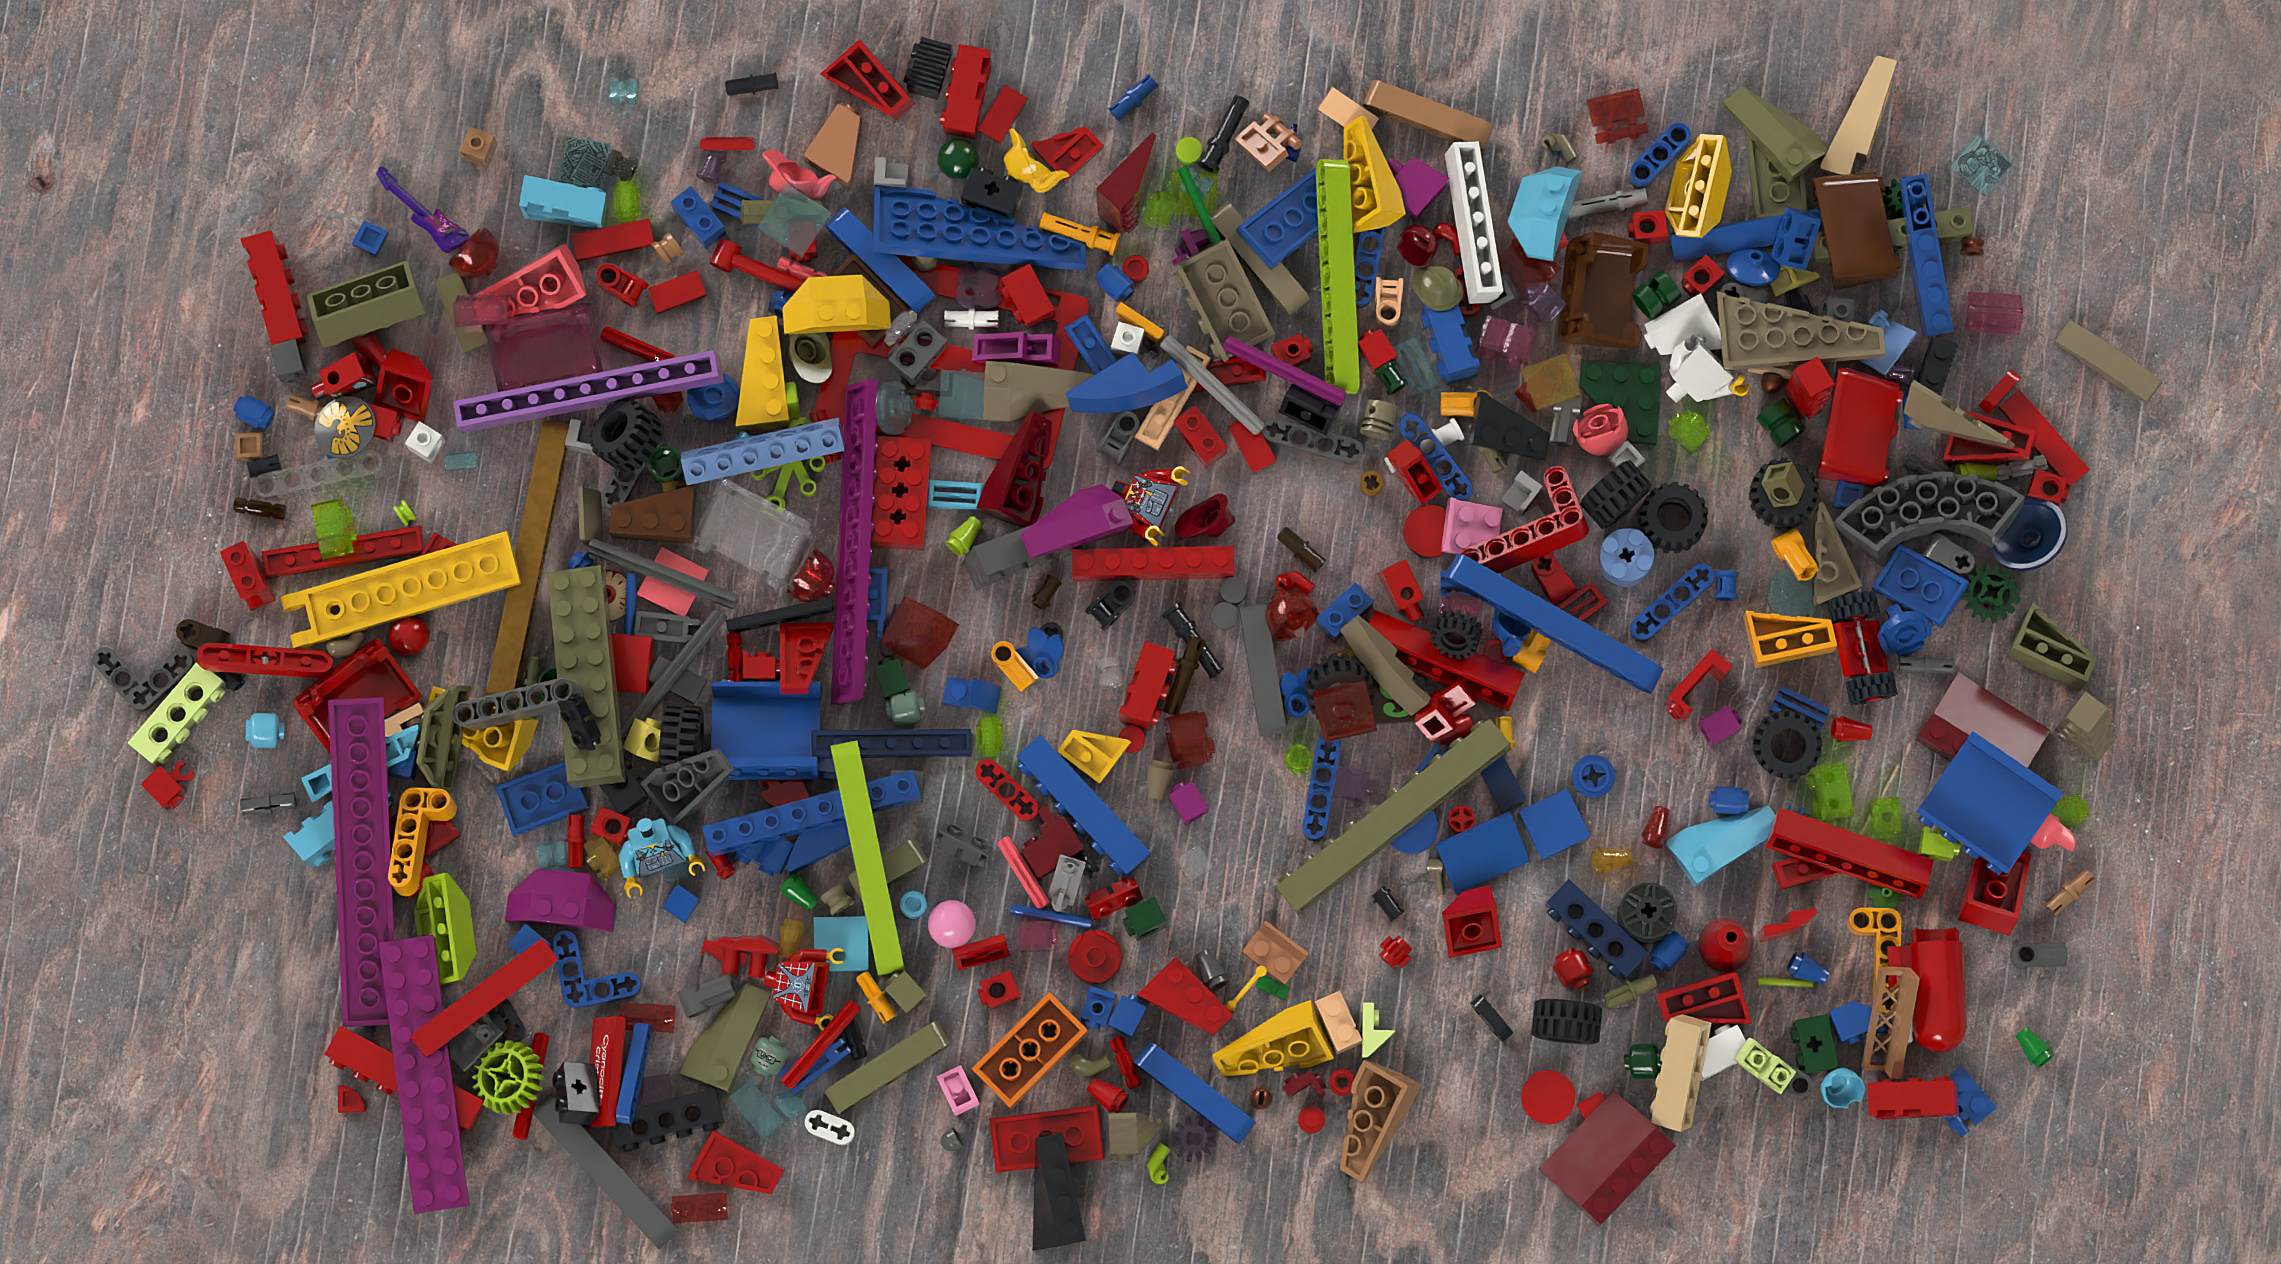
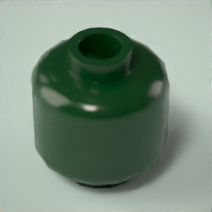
M1655 1043L1632 1045L1629 1054L1624 1055L1625 1070H1630L1632 1077L1637 1080L1657 1078L1662 1067V1062L1660 1061L1662 1049L1659 1050Z

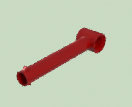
M720 238L709 262L710 265L721 271L731 273L732 269L735 268L792 293H795L805 282L803 279L741 254L742 248L739 245Z

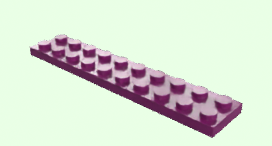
M434 935L379 943L414 1214L468 1207L470 1203L449 1044L446 1043L429 1057L425 1058L409 1037L444 1011Z

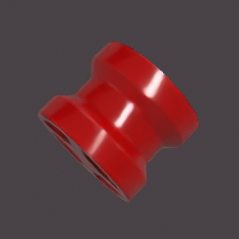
M1463 805L1453 808L1448 816L1447 823L1449 829L1453 833L1459 834L1474 827L1475 814L1472 809Z

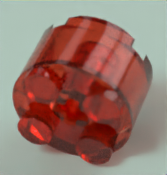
M1197 710L1164 718V726L1169 725L1170 732L1165 733L1172 761L1173 763L1179 762L1176 766L1177 770L1210 762L1212 754L1215 753V746L1212 738H1207L1205 728L1208 727V722L1204 712L1199 713Z

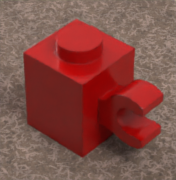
M179 761L170 773L159 766L141 783L142 787L167 811L170 808H176L184 800L183 795L186 791L179 782H189L196 775L192 770L185 776L181 775V769L186 765L183 761Z

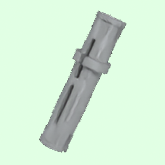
M1645 188L1628 192H1621L1619 190L1611 195L1573 201L1568 218L1572 219L1574 217L1613 210L1622 212L1625 211V208L1648 205Z

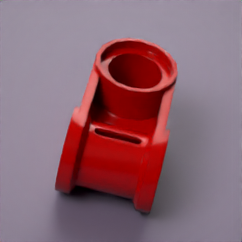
M611 263L601 265L596 273L598 284L603 291L613 295L632 308L637 307L636 301L642 291L649 286L641 278ZM607 272H612L616 275V279L611 283L602 281V276Z
M1548 553L1533 560L1532 574L1552 605L1555 606L1577 592L1574 583L1567 573L1563 571L1552 554ZM1541 561L1543 564H1550L1548 571L1538 569Z

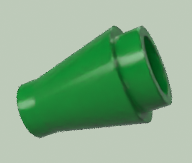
M794 873L779 888L784 893L782 896L801 905L809 912L820 900L800 875L796 876Z
M2028 1027L2022 1029L2015 1036L2030 1065L2034 1064L2036 1068H2040L2053 1058L2052 1047L2034 1034Z

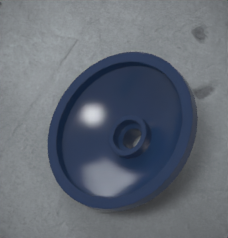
M2033 497L2025 498L2024 504L2013 523L1993 548L1989 547L1994 558L2008 569L2029 571L2040 568L2052 561L2062 550L2068 534L2067 521L2059 507L2051 501Z

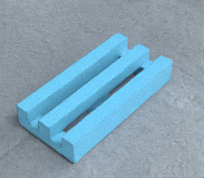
M929 480L927 507L981 511L976 506L983 490V483ZM934 487L977 490V494L934 491ZM934 498H947V499L975 500V501H976V504H973V503H958V502L933 501V499H934Z

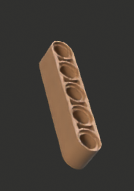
M1372 80L1362 104L1365 109L1453 143L1479 141L1480 152L1484 151L1493 128L1491 123L1481 118L1378 80Z

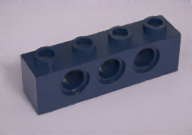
M1570 879L1546 902L1545 906L1548 908L1546 913L1557 923L1561 920L1568 927L1566 931L1576 941L1581 939L1587 944L1586 950L1596 960L1602 958L1608 964L1606 969L1615 978L1618 979L1621 976L1625 980L1648 956L1649 953ZM1572 906L1579 907L1582 910V917L1580 919L1570 918L1568 908ZM1590 925H1598L1602 929V936L1599 938L1591 937L1588 934V927ZM1612 943L1620 945L1622 955L1618 957L1611 956L1608 952V945Z

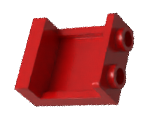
M244 540L220 551V555L239 597L242 600H246L251 611L276 600L255 553Z
M1712 648L1668 696L1665 705L1668 707L1666 709L1668 714L1677 721L1681 719L1685 722L1693 711L1683 701L1685 697L1708 672L1721 683L1730 672L1732 665Z

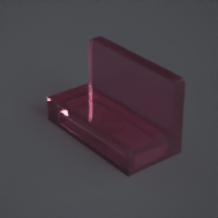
M1968 292L1966 331L2020 334L2023 317L2021 295Z

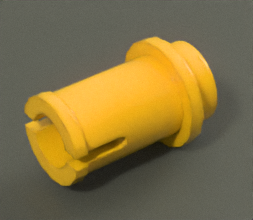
M1512 717L1495 718L1496 727L1510 743L1511 749L1509 751H1513L1516 741L1513 740Z

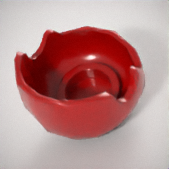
M413 615L398 619L392 623L388 630L387 642L391 650L399 656L416 655L423 651L429 643L430 631L422 618Z

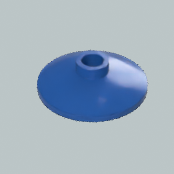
M1757 248L1735 251L1729 256L1727 261V269L1732 277L1748 285L1762 286L1770 284L1780 274V264L1770 257V253Z

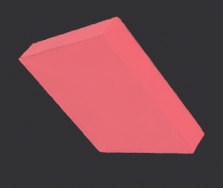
M661 547L654 560L658 564L702 581H706L710 573L709 570ZM648 576L645 577L637 592V596L675 615L681 616L688 615L697 598L694 594Z

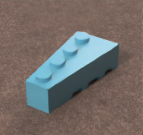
M389 791L388 810L393 806L391 802L395 800ZM332 800L323 806L322 814L319 817H309L303 821L298 833L294 835L290 831L283 836L311 869L314 866L318 868L330 859L329 854L335 850Z

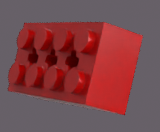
M877 436L876 478L873 485L875 504L871 517L874 529L870 539L871 547L924 551L932 457L931 439ZM901 463H906L910 467H905L904 471L901 472L897 466L901 465ZM899 489H904L908 493H904L902 498H898L895 492H898ZM897 515H902L903 518H906L901 520L900 524H895V520H892Z

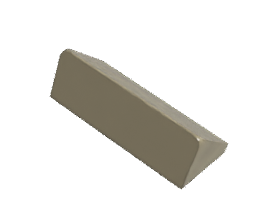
M578 487L580 540L584 545L589 544L592 539L603 542L601 493L595 489Z

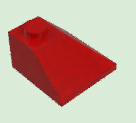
M392 348L381 363L374 405L398 412L401 417L416 422L420 421L424 424L433 377L417 356Z
M1490 886L1463 891L1442 912L1449 958L1502 948L1497 908Z

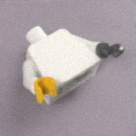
M1693 334L1673 349L1669 372L1676 382L1666 392L1676 403L1687 393L1697 402L1703 399L1709 400L1731 394L1744 396L1747 394L1750 384L1746 386L1741 385L1745 380L1743 375L1737 376L1735 381L1732 380L1734 377L1731 371H1724L1723 363L1703 344L1707 340L1701 334Z

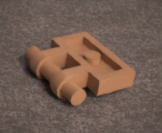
M1266 113L1262 117L1264 124L1261 127L1256 122H1252L1234 139L1244 151L1270 172L1288 156L1285 149L1286 146H1292L1297 150L1301 147L1302 141L1298 139L1296 132L1284 126L1283 121L1279 117ZM1277 133L1279 136L1274 139L1270 135Z

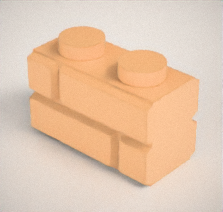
M1340 991L1315 1001V1007L1336 1054L1362 1043V1038L1358 1030H1356V1025Z

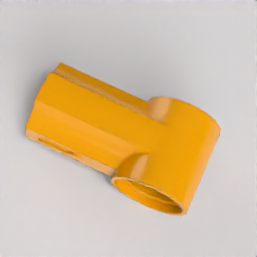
M1479 390L1475 393L1441 392V416L1473 417L1477 393L1482 391L1490 397L1492 395L1484 390Z
M1796 528L1771 540L1776 555L1781 561L1785 560L1798 581H1807L1814 577V574L1818 571V565L1807 551L1805 542Z
M1531 629L1530 635L1525 641H1522L1523 647L1513 657L1512 661L1536 674L1547 654L1545 651L1552 640Z
M1000 641L993 646L991 651L993 663L1002 670L1021 693L1039 678L1016 652L1012 644ZM1007 648L1011 652V657L1007 661H1000L995 655L997 650Z

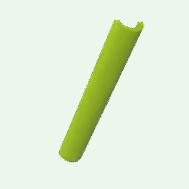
M1758 977V985L1813 987V981L1805 979Z

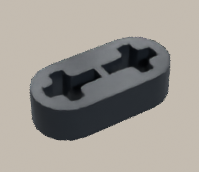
M1481 994L1470 1002L1475 1012L1501 1042H1504L1513 1034L1507 1023Z
M506 999L502 1002L506 1003V1006L503 1007L507 1015L506 1017L502 1018L498 1012L493 1013L492 1010L488 1012V1015L493 1023L503 1032L501 1036L505 1041L510 1040L517 1043L524 1039L526 1029L511 1002ZM510 1020L514 1027L518 1025L520 1027L517 1030L518 1036L515 1038L512 1035H506L509 1028L505 1022Z

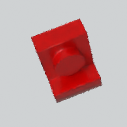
M1460 680L1442 692L1437 689L1430 695L1429 703L1416 712L1415 724L1429 741L1433 742L1453 729L1454 718L1474 706L1476 699Z
M760 780L764 788L770 787V789L760 794L765 803L771 808L810 798L802 780H788L781 784L778 780Z

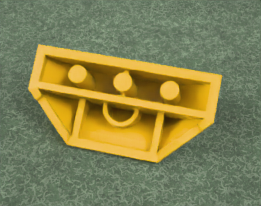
M1700 134L1696 142L1676 162L1665 214L1676 235L1679 237L1702 238L1721 220L1732 174L1727 141L1723 135Z
M863 275L808 277L782 308L784 334L891 329L889 301Z

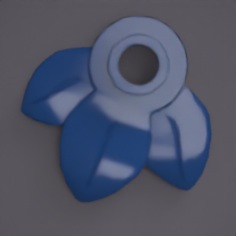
M1031 627L1027 636V647H1020L1016 649V652L1034 670L1037 676L1049 679L1054 677L1059 671L1058 661L1064 655V645L1058 634H1054L1049 638L1043 630Z
M1312 667L1302 670L1296 677L1290 672H1285L1280 680V691L1285 698L1283 701L1284 710L1293 718L1303 717L1308 711H1311L1304 686L1305 681H1307V672H1313ZM1326 690L1325 695L1331 697V691ZM1295 699L1300 702L1298 709L1292 707V702Z

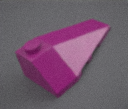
M1103 484L1079 490L1020 535L1031 559L1120 535L1133 524L1124 499Z

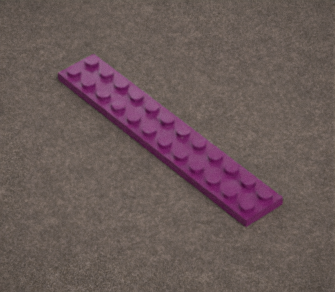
M866 379L845 387L843 430L845 451H842L831 704L844 705L863 700L866 692L864 669L868 662L865 647L869 636V630L866 626L867 615L870 611V602L868 600V589L871 585L869 562L872 559L870 539L874 529L871 517L875 504V496L873 494V482L876 478L874 456L877 452L875 430L879 422L876 408L880 397V391L877 388L878 380Z
M384 698L328 700L342 1026L388 1025L389 1018L379 943L394 941L392 885L388 880L391 857Z

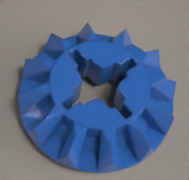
M1588 755L1581 758L1575 764L1572 771V782L1577 792L1587 798H1599L1612 789L1615 782V771L1612 764L1606 758L1599 755ZM1590 766H1592L1596 774H1605L1597 779L1596 788L1591 780H1583V778L1590 774Z

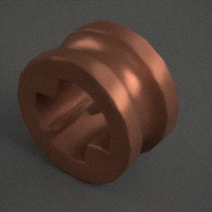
M1961 239L1960 244L1963 245V248L1960 249V254L1965 256L1984 255V250L1981 248L1985 244L1983 239Z

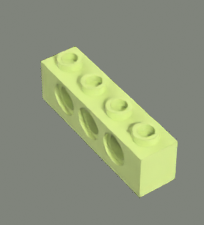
M196 662L129 740L128 744L154 766L157 767L160 763L163 765L173 753L171 750L177 743H183L187 739L192 725L195 722H201L208 713L206 709L213 701L216 703L222 698L226 691L224 689L226 683L212 671L202 669ZM196 689H203L202 698L198 701H192V692ZM180 709L185 710V718L182 721L175 722L173 720L174 713ZM161 730H167V739L163 742H156V734Z

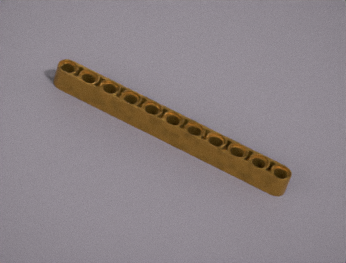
M544 420L541 427L515 552L522 584L509 587L507 590L486 696L517 689L519 686L567 455L565 442L569 424Z

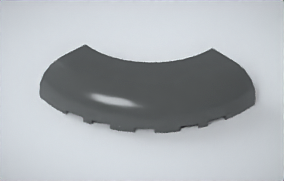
M1945 471L1919 476L1914 474L1896 479L1895 482L1883 487L1874 488L1873 492L1860 500L1857 499L1846 508L1834 523L1837 530L1848 542L1877 563L1889 551L1898 546L1899 543L1934 533L1963 535L1993 548L2019 514L2025 497L2003 484L1978 478L1977 475L1970 474V476Z

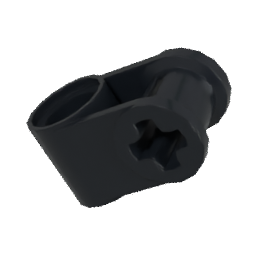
M1117 581L1103 595L1094 600L1085 612L1087 615L1091 614L1102 625L1101 629L1103 631L1107 630L1133 604L1135 600L1133 587L1126 581ZM1121 588L1129 590L1130 595L1125 601L1117 600L1115 598L1117 590Z

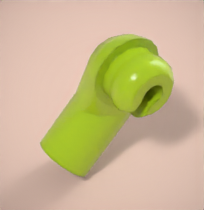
M1162 1143L1158 1144L1146 1164L1150 1179L1156 1184H1164L1169 1179V1174L1166 1172L1163 1161L1171 1150Z

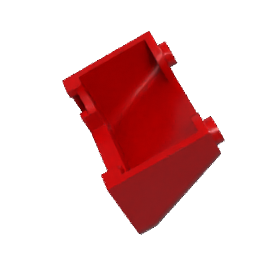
M1838 366L1833 378L1834 389L1831 394L1832 400L1816 478L1836 482L1841 480L1874 489L1881 486L1882 482H1888L1890 467L1886 466L1896 405H1901L1904 390L1899 389V383L1851 368Z
M376 638L334 667L327 677L318 679L293 699L292 704L330 754L328 700L383 697L384 718H386L396 709H408L419 703V699L423 696L381 640Z

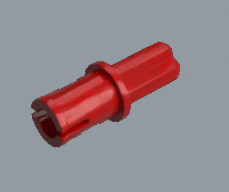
M567 815L568 833L565 843H568V867L570 869H581L583 867V843H587V840L584 839L585 815Z

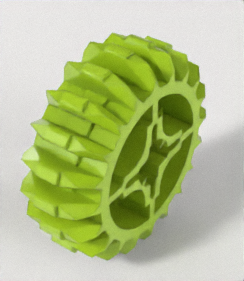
M508 1040L505 1044L501 1042L496 1043L495 1049L489 1047L487 1049V1056H480L481 1065H474L475 1069L479 1070L478 1074L471 1076L478 1083L472 1088L479 1092L477 1097L484 1100L483 1105L486 1108H492V1111L496 1113L502 1112L509 1115L512 1111L521 1113V1107L530 1108L529 1099L538 1100L534 1093L536 1090H543L538 1085V1082L545 1079L543 1075L539 1074L544 1067L538 1063L540 1058L538 1055L533 1054L534 1050L532 1048L525 1047L523 1043H514ZM522 1067L524 1069V1078L521 1073ZM501 1075H510V1077L515 1078V1081L510 1079L507 1080L506 1078L501 1077Z

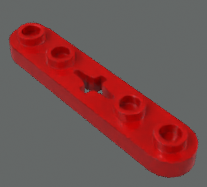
M205 643L198 648L196 658L197 664L207 671L304 678H325L331 673L333 667L331 655L322 650L224 643ZM262 657L268 658V664H262Z

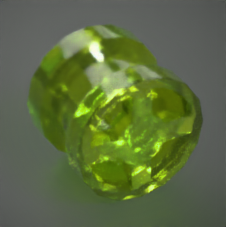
M1296 744L1291 746L1285 754L1286 768L1294 774H1302L1309 769L1312 760L1310 750L1303 745Z

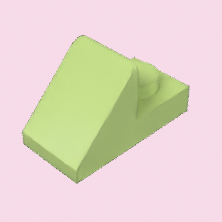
M1374 1003L1362 1004V1060L1369 1059L1395 1034V1030H1374V1026H1379V1010H1374Z

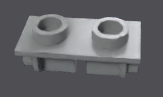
M1060 854L1048 894V899L1052 900L1051 904L1055 911L1061 912L1067 905H1074L1086 862Z

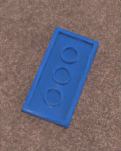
M1315 168L1236 229V232L1270 270L1318 234Z

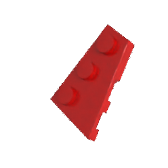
M834 622L780 623L781 694H808L833 632Z

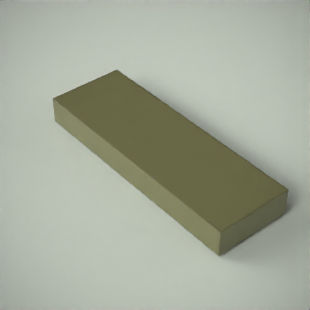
M456 271L435 280L434 284L464 354L489 345V341L474 306L469 299L470 297L459 272Z

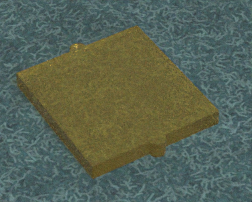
M1565 353L1521 369L1528 387L1526 392L1530 393L1536 411L1581 395L1575 380L1576 373L1571 370Z

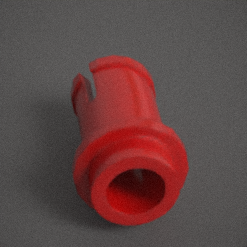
M706 851V855L718 871L716 873L718 877L726 880L737 872L735 863H731L726 854L711 857L709 851Z

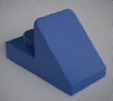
M948 677L943 704L996 714L1001 687L976 678L970 681Z

